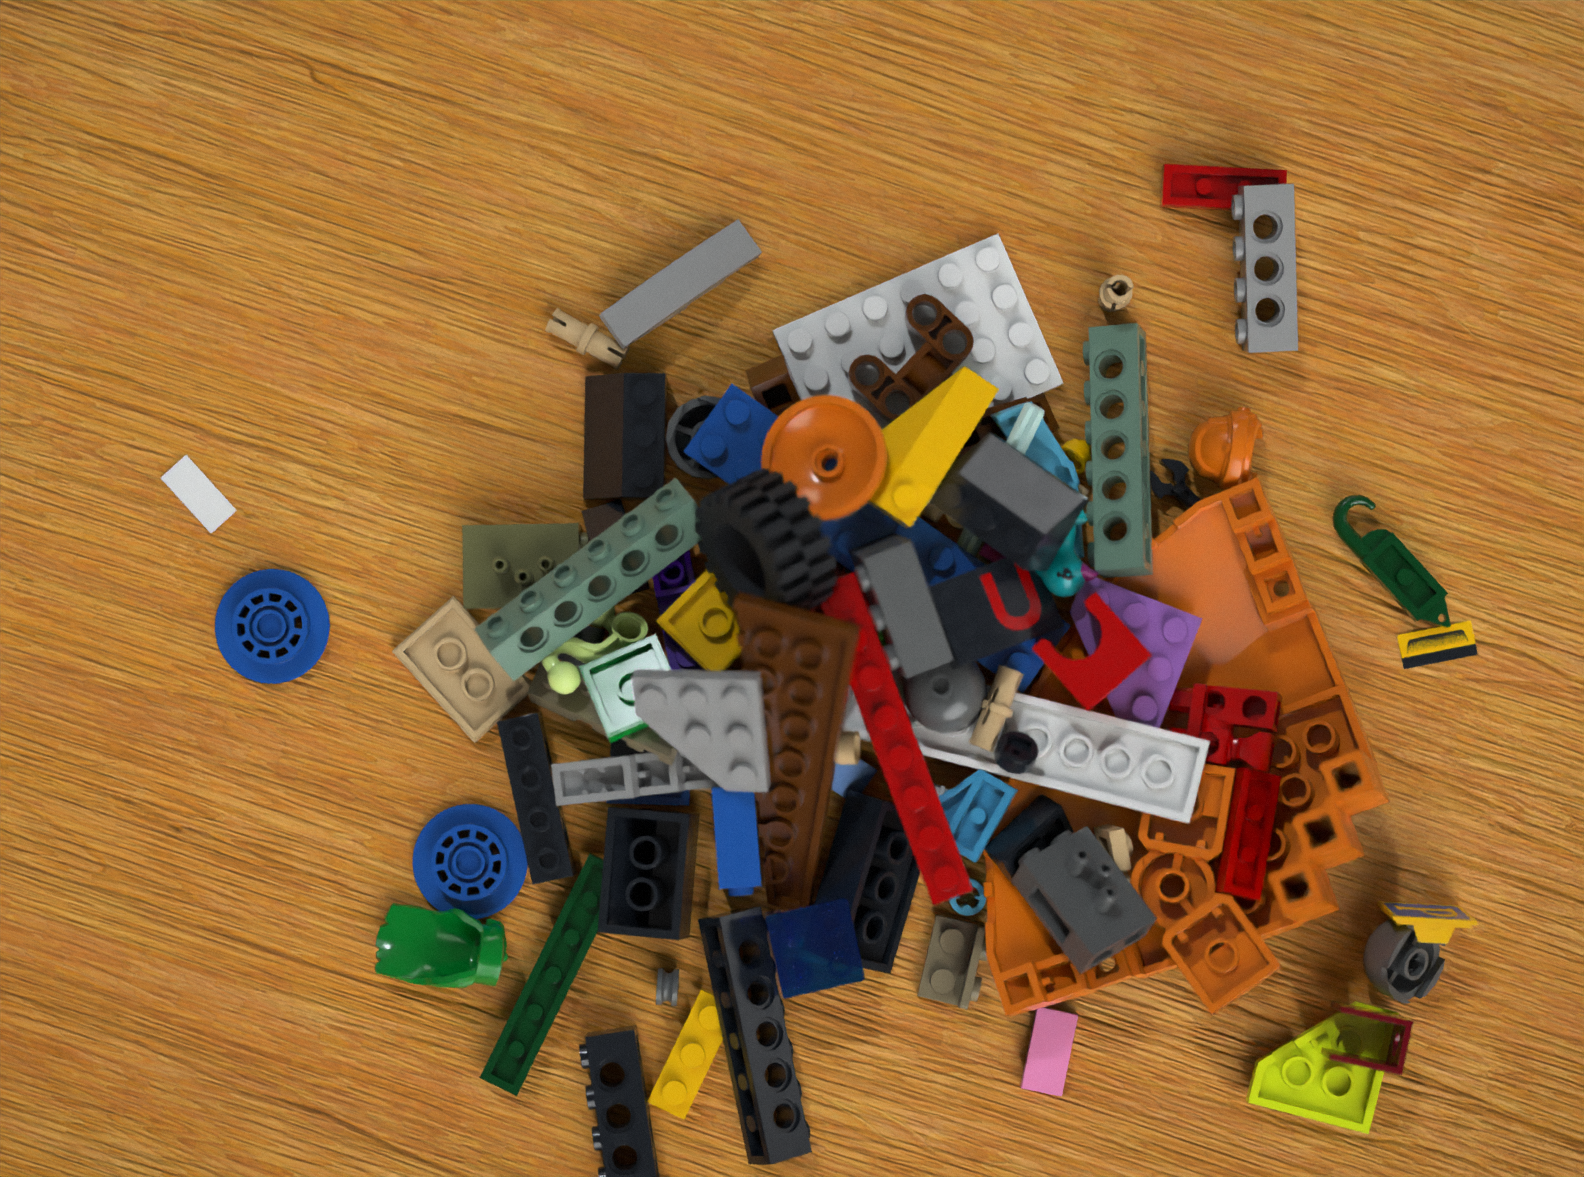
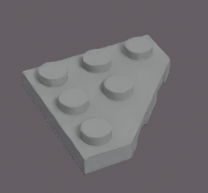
M635 669L632 675V686L636 716L725 791L768 792L771 782L761 672Z

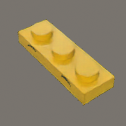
M701 988L647 1100L648 1103L683 1120L723 1040L713 993Z

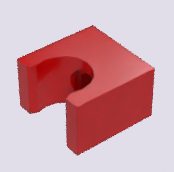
M1094 592L1084 601L1087 610L1094 614L1101 624L1102 637L1100 645L1093 654L1084 659H1071L1058 652L1053 642L1042 638L1032 647L1035 653L1088 712L1152 656L1149 650L1097 592Z

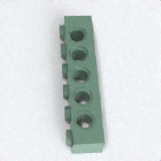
M1138 323L1088 327L1089 341H1084L1083 358L1085 365L1089 366L1090 380L1084 382V398L1086 405H1090L1091 420L1085 422V438L1087 445H1091L1092 461H1087L1086 479L1088 485L1092 486L1093 501H1088L1087 517L1089 526H1093L1094 542H1089L1088 544L1089 564L1103 578L1153 575L1146 333ZM1123 363V369L1117 377L1112 379L1106 378V372L1111 365ZM1124 403V409L1120 416L1114 419L1107 418V412L1113 404ZM1125 443L1124 453L1119 458H1108V452L1114 444ZM1118 483H1126L1124 495L1117 500H1110L1109 492L1111 488ZM1120 523H1126V535L1118 541H1111L1110 533L1113 527Z
M674 478L599 536L589 541L587 545L563 563L557 565L531 587L525 589L519 596L495 614L489 616L474 630L489 653L511 679L515 681L696 545L697 542L701 541L702 537L695 531V523L700 521L695 516L696 509L698 508L697 504L680 482Z

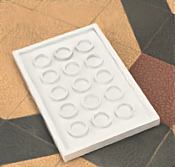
M995 234L773 330L774 337L787 361L803 400L819 395H834L850 399L865 408L876 420L881 430L890 423L875 412L850 387L848 381L849 368L856 358L868 354L879 358L896 374L922 347L923 343L910 332L904 319L909 302L918 295L927 294L937 298L971 331L974 339L973 348L965 361L952 374L966 366L997 387L999 391L988 408L1023 397L1031 398L1064 384L999 234ZM917 306L912 311L913 319L920 325H930L935 320V313L928 306ZM952 333L943 338V347L947 352L959 354L964 351L965 342L960 335ZM862 365L855 372L857 381L865 386L873 385L879 378L877 370L871 365ZM899 393L891 394L885 400L886 408L893 414H903L909 406L906 397Z

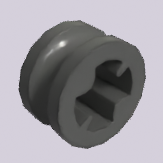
M658 968L656 1005H662L664 1001H669L672 1006H677L679 969H674L673 972L667 973L664 968Z

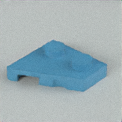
M981 769L964 779L962 783L953 789H949L939 796L960 854L975 863L978 862L1018 792L1016 788Z

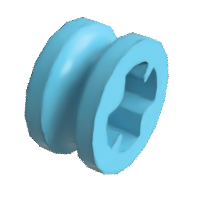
M969 878L972 887H975L979 894L974 895V898L978 899L974 906L970 907L967 903L959 906L956 898H960V895L949 899L952 908L965 916L975 915L980 912L986 902L983 886L972 878Z

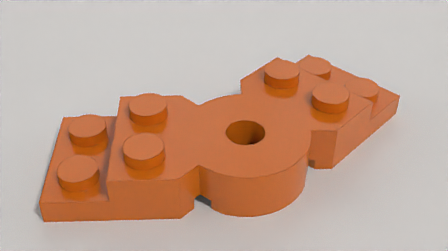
M1204 764L1189 824L1142 812L1138 838L1148 853L1136 863L1130 883L1157 918L1153 925L1165 929L1162 945L1213 1016L1278 971L1282 966L1233 897L1215 892L1216 879L1209 865L1222 856L1236 769ZM1170 877H1180L1185 882L1184 892L1177 898H1168L1163 894V884Z

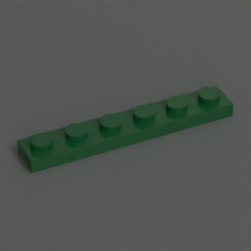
M592 853L589 854L480 1076L481 1079L515 1096L518 1095L598 932L604 859Z

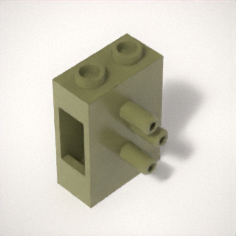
M579 523L462 525L463 608H503L525 589L531 587L557 565L563 563L587 545L589 542L587 532L581 533V525Z

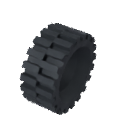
M765 468L759 471L756 470L702 498L699 502L701 506L696 509L695 516L700 521L695 523V531L702 537V540L697 542L700 553L706 554L708 559L704 563L708 573H714L718 580L714 584L720 593L725 591L728 595L727 603L732 609L734 599L739 592L806 611L827 601V598L831 597L834 592L831 586L836 584L837 576L830 570L836 567L835 557L828 554L827 551L832 546L829 536L822 535L819 528L824 524L818 514L813 516L810 512L811 502L805 495L799 497L797 495L798 487L791 480L784 483L783 474L777 471L771 473L770 469Z

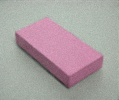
M1047 1007L1036 1009L1020 1084L1022 1089L1062 1097L1078 1014Z

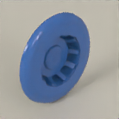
M281 569L259 570L239 579L223 596L215 618L216 640L224 659L239 674L260 683H284L302 676L320 659L329 638V614L320 593L303 577ZM273 594L282 596L280 602L272 601ZM263 596V602L256 605L255 599ZM292 602L297 607V610L291 612L287 604ZM248 607L250 611L247 617L244 618L243 614ZM301 617L302 620L301 629L296 628L295 619ZM241 624L245 625L244 635L241 633ZM295 634H298L300 639L295 646L291 643V640ZM247 641H250L254 645L252 651L246 645ZM285 647L288 653L280 657L278 650ZM261 650L269 651L270 658L261 657Z
M478 804L457 805L438 813L422 829L413 851L414 877L418 888L426 900L439 911L457 908L465 911L475 919L491 916L509 905L522 888L528 867L522 835L514 823L499 811ZM470 830L469 837L461 838L459 831ZM478 831L488 836L485 842L477 838ZM452 836L454 842L448 848L444 845V842ZM493 842L498 847L499 854L492 853L490 845ZM439 852L444 853L443 863H438ZM495 861H501L500 872L493 870ZM440 870H445L448 876L446 881L441 876ZM489 877L495 879L494 884L490 888L484 884ZM455 883L461 886V892L451 888V885ZM477 886L480 893L470 894L469 887Z

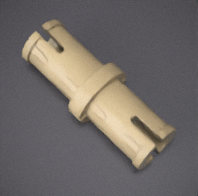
M1115 275L1106 279L1099 289L1098 303L1100 307L1108 312H1115L1125 308L1132 298L1133 283L1131 279L1125 275Z
M559 308L552 314L554 318L549 320L545 329L546 332L552 333L576 346V351L582 355L587 352L611 365L616 370L620 368L623 363L621 360L627 356L630 349L629 346L622 349L616 340L599 332V327L595 324L590 323L588 326L562 312Z
M1002 665L998 666L987 698L982 701V711L968 742L990 752L995 750L994 748L1006 717L1011 718L1013 710L1010 707L1024 674Z

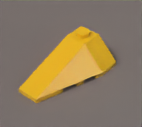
M964 366L883 428L882 433L887 448L886 469L878 489L867 503L904 528H910L935 492L999 389Z

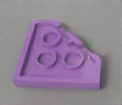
M1099 578L1085 582L1076 594L1070 614L1088 655L1095 652L1100 645L1102 637L1101 624L1096 616L1087 610L1084 603L1094 592L1098 593L1152 654L1147 661L1107 695L1116 718L1160 728L1202 618Z

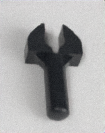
M1162 459L1159 461L1167 470L1171 471L1172 481L1175 485L1171 483L1164 484L1152 470L1150 471L1151 493L1158 500L1164 495L1174 496L1187 509L1201 500L1186 485L1185 474L1190 469L1181 461L1174 459Z

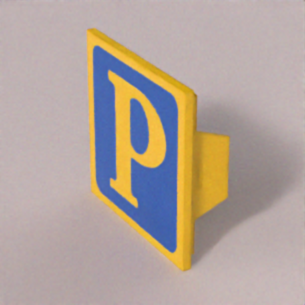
M1377 901V906L1395 924L1413 925L1418 942L1448 944L1455 928H1472V925H1478V921L1458 905Z

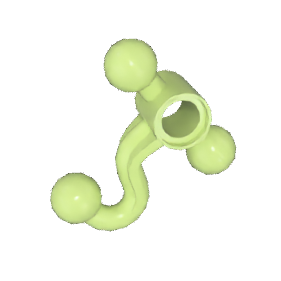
M613 606L591 623L593 626L604 627L609 632L605 641L592 644L572 637L542 660V665L548 672V683L551 689L560 694H569L575 691L581 681L578 668L571 662H560L558 659L559 654H568L586 664L646 638L648 626L645 619L634 612H621L615 616V606Z

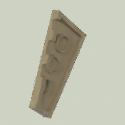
M541 660L528 690L530 701L572 721L579 719L592 725L594 731L607 736L579 666H576L581 677L579 686L572 693L560 694L551 689L548 683V672L542 665ZM650 726L621 738L626 741L627 746L640 752L647 750L658 755L659 761L672 766L678 752L676 748Z

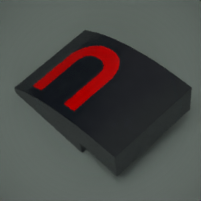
M1007 558L928 587L954 659L950 661L953 670L1064 626L1053 596L1044 585L1042 578L1035 571H1025Z

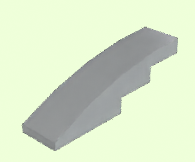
M738 219L636 287L603 311L599 317L621 348L624 349L684 311L690 303L719 286L728 276L757 259L762 251Z
M679 751L672 766L659 761L658 755L651 752L551 764L556 806L721 787Z

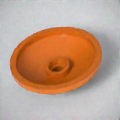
M819 395L795 403L776 419L765 438L761 464L762 469H770L771 473L777 471L783 474L784 483L791 480L798 487L797 495L799 497L805 495L811 502L809 510L812 515L818 514L821 521H829L855 512L874 495L885 473L887 448L880 426L865 408L844 397ZM833 458L837 459L835 469L826 471V462Z

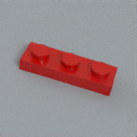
M1164 164L1162 166L1160 207L1232 211V195H1238V186L1287 184V170Z
M1249 768L1236 769L1215 892L1250 900L1261 899L1281 776Z

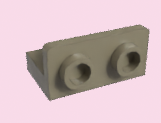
M935 915L917 996L957 1005L959 1008L966 1010L968 1009L969 1001L977 1002L982 978L976 976L979 960H987L985 926Z

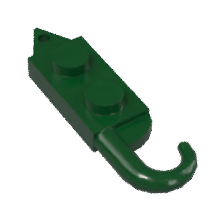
M1350 495L1342 499L1334 509L1332 516L1333 527L1341 540L1360 559L1361 564L1414 622L1421 619L1446 628L1450 627L1451 623L1445 601V596L1448 594L1447 591L1393 532L1391 533L1386 529H1377L1361 537L1348 523L1347 513L1350 508L1356 505H1363L1373 510L1376 507L1375 503L1362 495ZM1440 614L1444 616L1442 622L1438 620Z

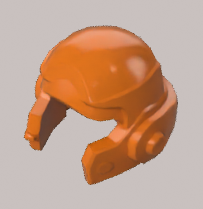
M1238 407L1237 410L1230 411L1229 415L1208 417L1207 420L1196 426L1189 439L1188 457L1191 466L1201 477L1218 484V488L1222 490H1227L1257 477V473L1251 472L1255 439H1262L1264 434L1262 423L1257 419V414L1252 413L1250 408Z

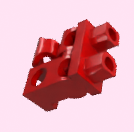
M1194 683L1193 688H1175L1169 703V710L1171 712L1189 714L1187 729L1166 727V730L1210 741L1205 760L1206 764L1228 767L1232 759L1247 761L1254 769L1270 774L1275 736L1270 733H1277L1282 696L1279 692L1199 683ZM1234 727L1263 731L1248 738H1235L1233 735Z

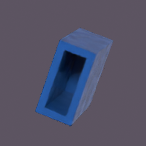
M712 787L719 889H728L729 896L754 894V887L761 886L762 884L755 792L725 791L722 787Z

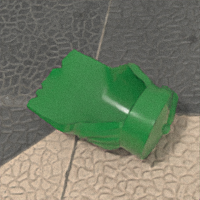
M397 903L390 905L384 916L385 924L380 926L375 947L378 949L376 959L379 961L374 967L377 974L412 984L429 985L438 988H466L474 983L492 987L496 986L503 962L508 959V954L506 953L507 941L502 922L487 919L486 924H482L465 911L457 908L445 911H432L413 905Z

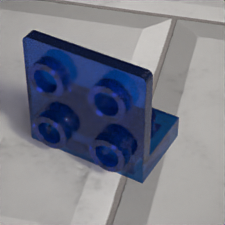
M841 898L781 912L780 909L764 912L783 999L864 980L865 975L847 899Z

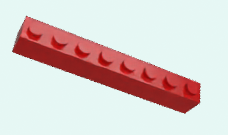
M853 572L837 578L836 584L831 586L834 590L832 596L827 598V601L823 602L821 607L824 615L860 626L850 685L932 904L935 905L973 891V887L892 671L885 659L880 639L872 623L856 576Z

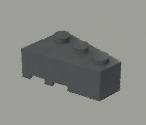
M892 533L848 550L855 566L854 572L861 590L865 591L871 607H868L872 623L877 631L881 630L887 644L882 649L891 671L897 669L898 673L905 678H909L954 660L911 540Z

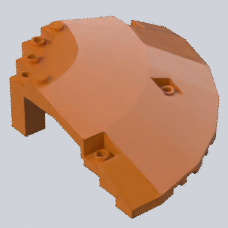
M1256 477L1199 500L1173 520L1174 524L1155 539L1152 538L1153 575L1105 578L1104 581L1202 618L1175 688H1193L1194 683L1275 691L1279 692L1282 696L1277 733H1270L1275 736L1270 774L1281 776L1261 899L1250 900L1232 896L1264 940L1303 926L1304 922L1340 910L1326 870L1365 856L1351 816L1388 803L1390 800L1379 774L1378 764L1320 618L1315 607L1308 599L1294 557L1259 478ZM1282 583L1289 584L1290 590L1286 596L1279 597L1276 595L1278 585ZM1074 623L1059 641L1056 649L1065 657L1075 660L1084 659L1089 655ZM1045 665L1037 684H1033L1029 696L1086 710L1051 669ZM1107 696L1090 710L1116 717ZM1168 705L1159 729L1166 730V727L1187 729L1189 714L1171 712ZM1234 727L1233 735L1235 738H1248L1263 731ZM1234 759L1229 762L1227 767L1256 770L1247 761ZM1001 776L1000 780L1016 788L1018 792L990 841L1039 795H1045L1061 805L1074 831L1073 833L1087 826L1095 836L1094 827L1106 824L1124 828L1133 846V854L1130 857L1131 869L1127 870L1130 879L1136 863L1148 853L1138 838L1142 812ZM1337 836L1338 840L1332 841ZM984 849L982 853L985 856L986 867L984 897H987L988 921L985 923L986 956L1006 1016L1011 1017L1098 992L1099 989L1132 977L1143 979L1178 967L1162 945L1165 929L1152 925L1144 938L1112 956L1115 960V966L1111 971L1106 972L1101 962L1080 974L1019 890L1011 884ZM1221 857L1209 865L1214 873L1216 884ZM1180 877L1168 878L1162 887L1164 896L1168 898L1179 897L1184 892L1185 882ZM1311 890L1312 895L1306 897L1307 893Z

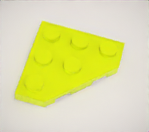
M1358 1001L1351 1003V1005L1399 1015L1396 1011ZM1339 1011L1257 1059L1246 1101L1251 1104L1369 1134L1384 1071L1330 1060L1321 1054V1049L1323 1047L1386 1061L1394 1024Z

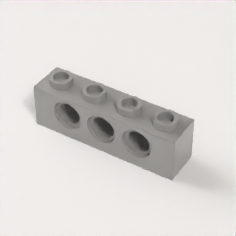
M1294 184L1238 186V195H1232L1231 201L1233 220H1239V236L1233 237L1234 261H1240V278L1234 279V299L1236 303H1241L1242 319H1236L1235 321L1236 343L1242 344V351L1247 353L1298 351ZM1266 215L1272 221V231L1266 238L1260 239L1253 231V223L1257 217ZM1267 256L1273 262V273L1269 278L1260 280L1254 273V265L1258 259ZM1269 298L1274 303V314L1270 319L1260 321L1255 314V307L1260 300Z

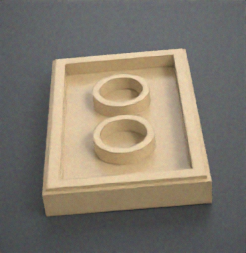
M452 596L392 652L468 737L476 743L498 721L504 718L528 696V690L532 682L525 674L515 681L511 679L489 653L474 630L480 624L463 608V605L457 598Z

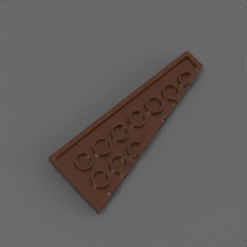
M739 592L734 599L733 610H737L739 632L736 634L737 646L741 647L743 662L741 672H761L771 784L768 792H755V800L759 801L761 820L758 827L759 836H763L765 859L763 861L767 903L807 915L812 905L860 626Z

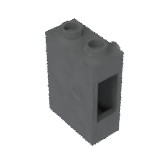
M1087 826L1075 833H1072L1070 830L1061 833L1050 843V847L1042 851L1039 848H1034L1019 859L1018 864L1020 867L1011 880L1080 974L1144 938L1157 920Z

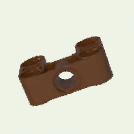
M918 295L909 302L906 308L904 318L906 326L923 345L896 374L874 355L866 354L859 356L850 365L848 374L850 387L889 423L901 415L893 414L886 408L885 400L889 395L894 393L904 395L908 400V409L951 377L952 373L965 361L973 348L974 339L969 328L932 295ZM925 305L932 308L935 313L934 322L926 326L916 323L913 319L912 311L917 306ZM952 333L960 335L965 342L964 351L959 354L947 352L942 343L946 335ZM862 365L874 367L879 375L877 382L870 386L860 384L855 377L857 368Z

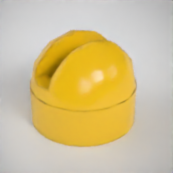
M1072 438L1061 447L1068 459L1074 463L1077 474L1083 473L1086 469L1087 461H1092L1091 446H1088L1085 440Z

